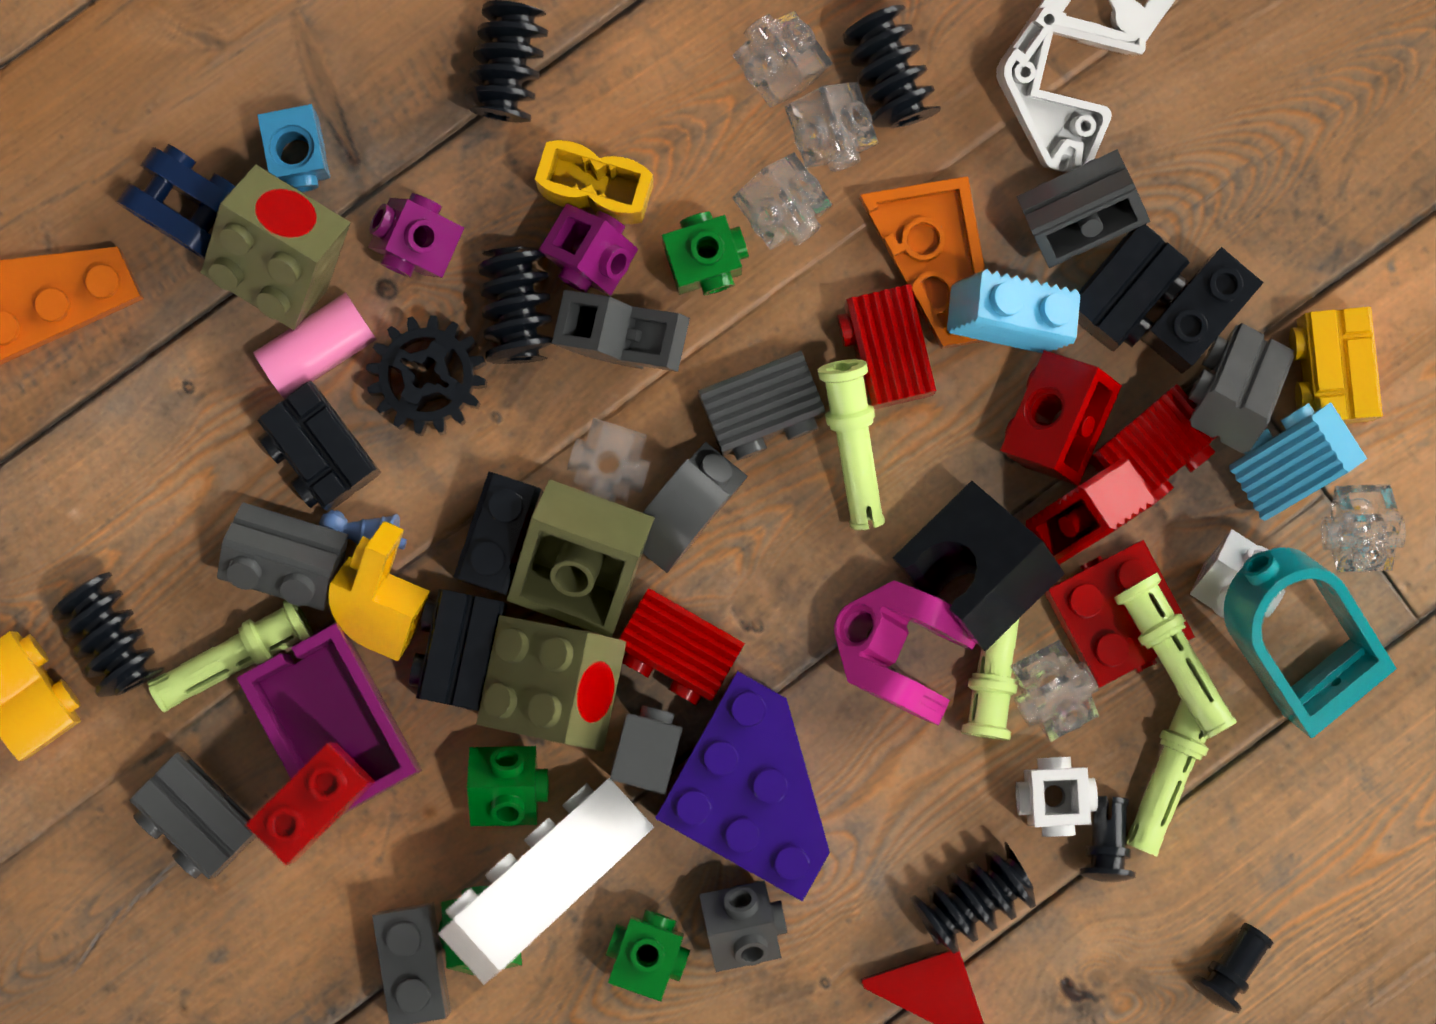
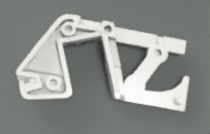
M1042 0L1001 58L996 68V78L1040 164L1044 168L1067 173L1093 160L1112 117L1111 111L1107 106L1039 90L1052 35L1055 34L1078 40V43L1125 55H1140L1146 49L1147 39L1175 0H1148L1144 6L1136 2V0H1108L1113 9L1110 20L1114 29L1065 16L1067 13H1063L1071 0Z

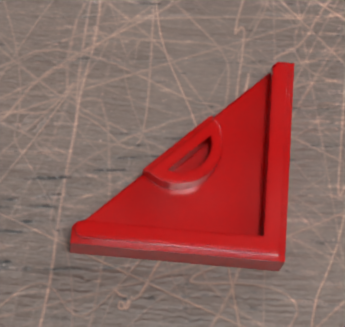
M946 950L860 979L864 989L933 1024H984L960 950L954 954L950 950Z

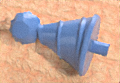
M330 510L322 515L319 526L346 533L349 536L348 539H351L358 545L363 536L371 539L383 521L400 527V517L398 514L387 517L382 516L380 518L348 522L342 512ZM401 538L399 549H405L407 539Z

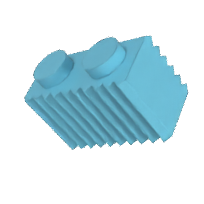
M987 268L951 286L947 330L950 334L1043 353L1044 350L1052 352L1057 350L1058 347L1063 348V346H1068L1069 343L1074 344L1077 338L1080 294L1077 289L1069 291L1067 287L1060 289L1057 284L1049 286L1047 282L1040 284L1038 280L1032 282L1028 278L1020 280L1017 275L1010 278L1008 273L1000 275L998 271L990 273Z
M1331 402L1316 412L1310 403L1299 408L1280 420L1286 430L1273 437L1268 428L1265 429L1251 450L1245 452V455L1229 465L1230 472L1234 473L1236 481L1241 483L1242 491L1246 492L1248 500L1253 502V508L1259 511L1260 519L1268 520L1347 474L1367 459Z

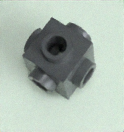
M765 880L699 894L716 972L743 966H753L781 958L777 935L788 933L781 900L769 901Z

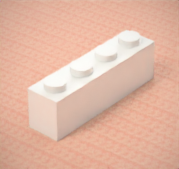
M610 777L595 791L586 783L562 805L569 815L558 825H555L550 818H547L524 839L531 848L526 854L517 860L509 853L485 875L492 884L482 894L478 896L470 888L445 911L452 921L438 933L439 936L483 984L500 972L654 828L620 788L610 780Z

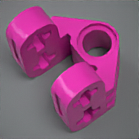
M895 580L846 605L836 617L834 625L835 638L848 683L903 711L938 726L950 700L920 683L888 669L890 665L896 662L909 634L908 622L918 624L935 635L970 650H973L976 643L950 611L951 604ZM871 627H873V628H872V632H871L870 635L866 638L868 631L870 630Z

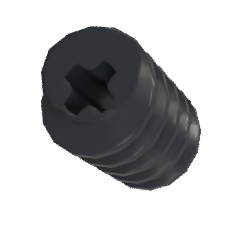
M504 0L488 1L482 6V15L490 22L482 23L478 26L477 31L478 36L486 43L478 44L474 47L473 51L474 58L482 64L473 66L469 71L470 79L479 86L468 88L465 91V100L475 106L470 108L471 112L483 117L514 123L531 122L532 116L519 109L518 102L535 100V93L522 87V82L539 79L540 73L527 66L526 62L529 59H539L544 56V52L531 45L530 41L532 38L547 37L548 30L534 23L535 17H543L546 13L541 9L522 3Z
M893 5L870 13L858 20L843 33L844 44L857 47L850 54L851 64L856 67H865L857 75L858 84L863 87H873L864 96L865 104L869 107H881L871 117L873 126L878 128L904 127L930 118L941 110L940 106H923L922 101L935 90L933 85L916 86L915 80L927 71L926 65H909L908 59L919 52L920 47L919 45H902L900 41L913 30L911 24H894L893 19L906 9L903 5Z
M522 246L498 248L483 252V255L492 258L482 261L478 265L479 274L493 280L484 283L480 287L481 296L495 300V302L482 308V316L487 320L498 322L483 331L484 338L487 341L500 344L485 352L486 361L492 364H517L547 359V357L539 355V350L551 345L553 337L539 334L537 328L552 322V316L536 312L535 306L549 301L550 294L534 290V284L548 279L549 276L546 271L532 268V262L546 256L539 251V248Z
M110 572L100 574L77 586L67 593L52 610V615L57 620L73 618L63 629L62 633L65 638L75 639L83 637L74 648L73 653L75 657L79 659L94 657L84 669L86 677L105 676L95 688V693L98 697L124 694L155 678L164 671V667L146 670L144 666L155 653L153 648L135 650L133 645L144 634L143 629L124 630L123 625L134 614L132 609L114 612L112 606L123 595L122 591L103 592L101 587L112 576Z
M1007 842L1004 843L1007 860H1004L992 850L985 854L988 871L985 872L973 861L966 865L969 882L966 883L955 873L948 875L949 894H946L935 884L929 886L930 905H926L915 895L910 897L917 914L936 945L941 943L954 954L959 951L957 933L961 932L972 942L978 940L976 922L979 920L990 930L994 931L998 928L995 911L998 909L1013 920L1017 917L1015 899L1019 898L1030 908L1036 906L1034 888Z

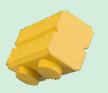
M1371 307L1314 311L1305 313L1297 318V327L1291 328L1289 333L1290 349L1294 350L1293 355L1295 356L1293 360H1301L1303 382H1296L1295 385L1297 410L1310 403L1316 412L1331 402L1345 424L1370 422L1383 417Z

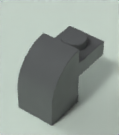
M564 290L552 344L586 357L638 369L649 367L678 372L690 318L680 313L633 307L610 296Z
M705 442L689 460H686L644 510L643 513L655 518L643 554L668 573L748 476Z

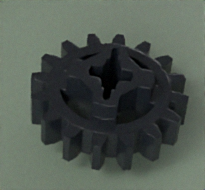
M430 316L426 328H420L414 317H409L407 332L401 334L393 326L387 329L390 338L393 340L389 346L380 343L374 344V350L382 359L380 363L367 364L366 370L370 374L378 376L379 382L373 383L367 389L371 396L384 395L385 399L377 407L382 416L394 410L397 412L393 424L396 428L403 429L410 420L414 422V430L417 436L424 435L427 424H434L438 433L443 435L446 434V420L453 418L460 425L466 423L465 417L461 412L465 405L475 409L480 407L481 404L472 395L473 389L487 388V381L475 375L474 371L485 366L486 362L483 356H469L468 353L477 344L472 336L464 338L460 342L457 340L460 331L457 323L452 322L445 331L440 330L437 316ZM431 341L426 350L411 354L404 350L413 343ZM454 351L458 354L463 366L462 384L451 377L448 366L453 358L452 354ZM432 363L436 364L434 371L444 385L448 387L445 388L438 383L434 385L427 382L423 385L422 389L418 388L420 381L406 365L409 364L416 369L420 367L427 370ZM392 368L402 374L405 388L401 393L402 397L400 400L396 398L392 389ZM441 398L450 402L439 410L420 412L427 402Z

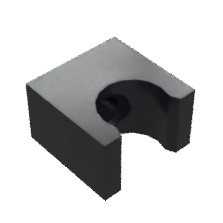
M973 481L969 482L893 557L894 561L916 589L934 597L938 596L944 586L956 577L969 573L975 574L972 584L965 593L953 601L950 611L971 639L984 651H987L1065 574L1045 543Z

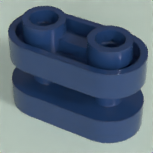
M170 144L166 146L164 151L152 147L141 166L152 174L153 178L144 191L128 183L116 202L148 225L200 258L205 259L211 238L208 232L216 221L221 202L236 186L216 173L212 175L210 180L202 177L192 170L196 162ZM172 188L199 205L190 220L163 204Z

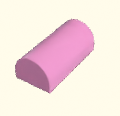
M345 292L303 319L295 330L291 328L286 330L253 353L277 391L286 399V397L306 382H313L377 339Z

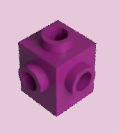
M412 193L409 199L390 198L387 204H382L378 208L370 224L369 232L373 236L368 248L383 255L380 264L398 274L411 277L413 271H416L424 276L442 278L464 227L439 215L442 206L438 203Z
M566 203L539 251L562 269L558 278L570 287L583 293H587L589 288L592 287L611 296L619 281L627 272L638 248L622 235L625 226L612 216L599 210L593 215Z

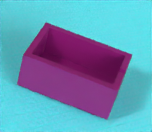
M335 623L291 647L296 658L303 660L294 663L290 655L280 653L237 677L241 688L291 779L328 742H337L375 781L345 813L422 771L351 638L343 632L339 624Z

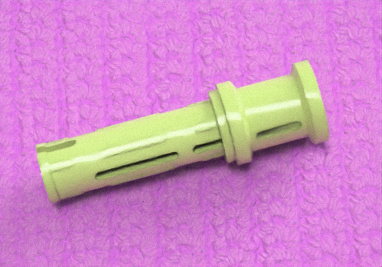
M861 359L835 361L825 364L818 369L819 380L826 384L830 409L825 414L826 424L830 426V430L836 431L850 515L849 523L850 528L854 530H868L869 520H872L874 528L885 523L868 427L873 423L875 412L874 407L867 403L863 375L868 372L867 362Z
M1155 573L1117 595L1114 599L1118 605H1125L1141 632L1138 638L1142 646L1145 645L1147 649L1153 647L1206 740L1237 723V720L1230 713L1207 671L1185 637L1182 630L1186 628L1184 624L1186 620L1182 614L1174 613L1158 586L1161 578L1158 573Z
M284 600L282 608L254 622L248 619L242 622V626L238 628L239 633L223 643L187 660L167 673L147 682L149 691L158 707L165 713L184 700L218 684L238 671L246 669L253 664L259 666L273 658L274 655L313 636L311 626L300 606L290 604Z
M1019 619L987 651L981 648L977 673H972V677L968 679L967 687L972 689L968 723L962 725V734L998 740H1010L1011 731L1006 729L1010 697L1017 693L1018 687L1015 684L1016 679L1011 678Z
M1178 692L1177 695L1181 700L1169 729L1161 731L1159 736L1161 738L1160 744L1164 745L1139 805L1135 820L1126 837V844L1154 856L1159 854L1164 835L1175 813L1196 759L1202 760V757L1206 756L1209 750L1205 745L1206 740L1203 737V732Z

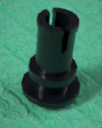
M1098 796V809L1093 811L1092 846L1086 847V856L1091 857V868H1080L1079 875L1101 882H1120L1135 878L1136 872L1124 869L1125 859L1131 858V849L1125 848L1129 799L1112 797V818L1108 820L1109 800H1107V796Z
M1244 923L1241 931L1219 962L1212 961L1208 966V971L1210 972L1208 978L1204 979L1200 976H1194L1192 983L1213 1004L1227 1011L1239 1013L1242 1008L1235 1000V997L1238 993L1245 994L1249 989L1246 981L1266 951L1272 947L1273 941L1254 926Z

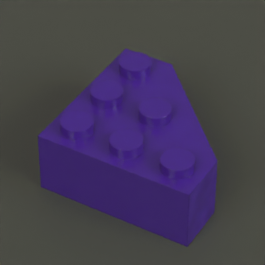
M737 671L655 819L803 902L830 850L787 698Z

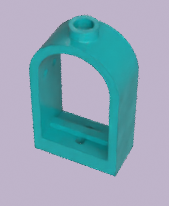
M1284 547L1256 553L1245 561L1243 567L1233 578L1224 601V620L1227 630L1282 715L1311 739L1397 669L1343 581L1304 552ZM1312 579L1348 635L1349 640L1291 687L1264 645L1262 623L1270 603L1283 589L1297 581Z

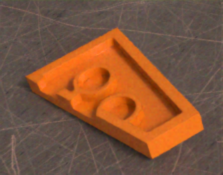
M968 176L860 194L859 199L904 282L911 284L915 302L940 348L944 349L985 342L983 340L950 334L947 330L951 286L964 278L985 270Z
M109 247L0 260V365L143 300L144 297L122 250L119 247Z

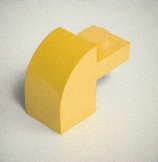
M383 521L371 539L364 536L361 538L353 557L347 558L331 581L328 594L329 605L335 621L348 637L367 649L399 661L416 634L430 591L390 574L404 529Z

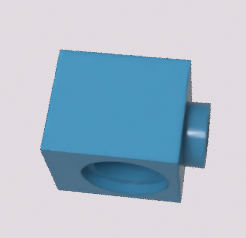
M312 104L257 115L269 173L302 193L317 189L319 187L318 181L331 178L319 116ZM302 140L309 144L308 154L300 163L288 164L282 161V152L288 143Z

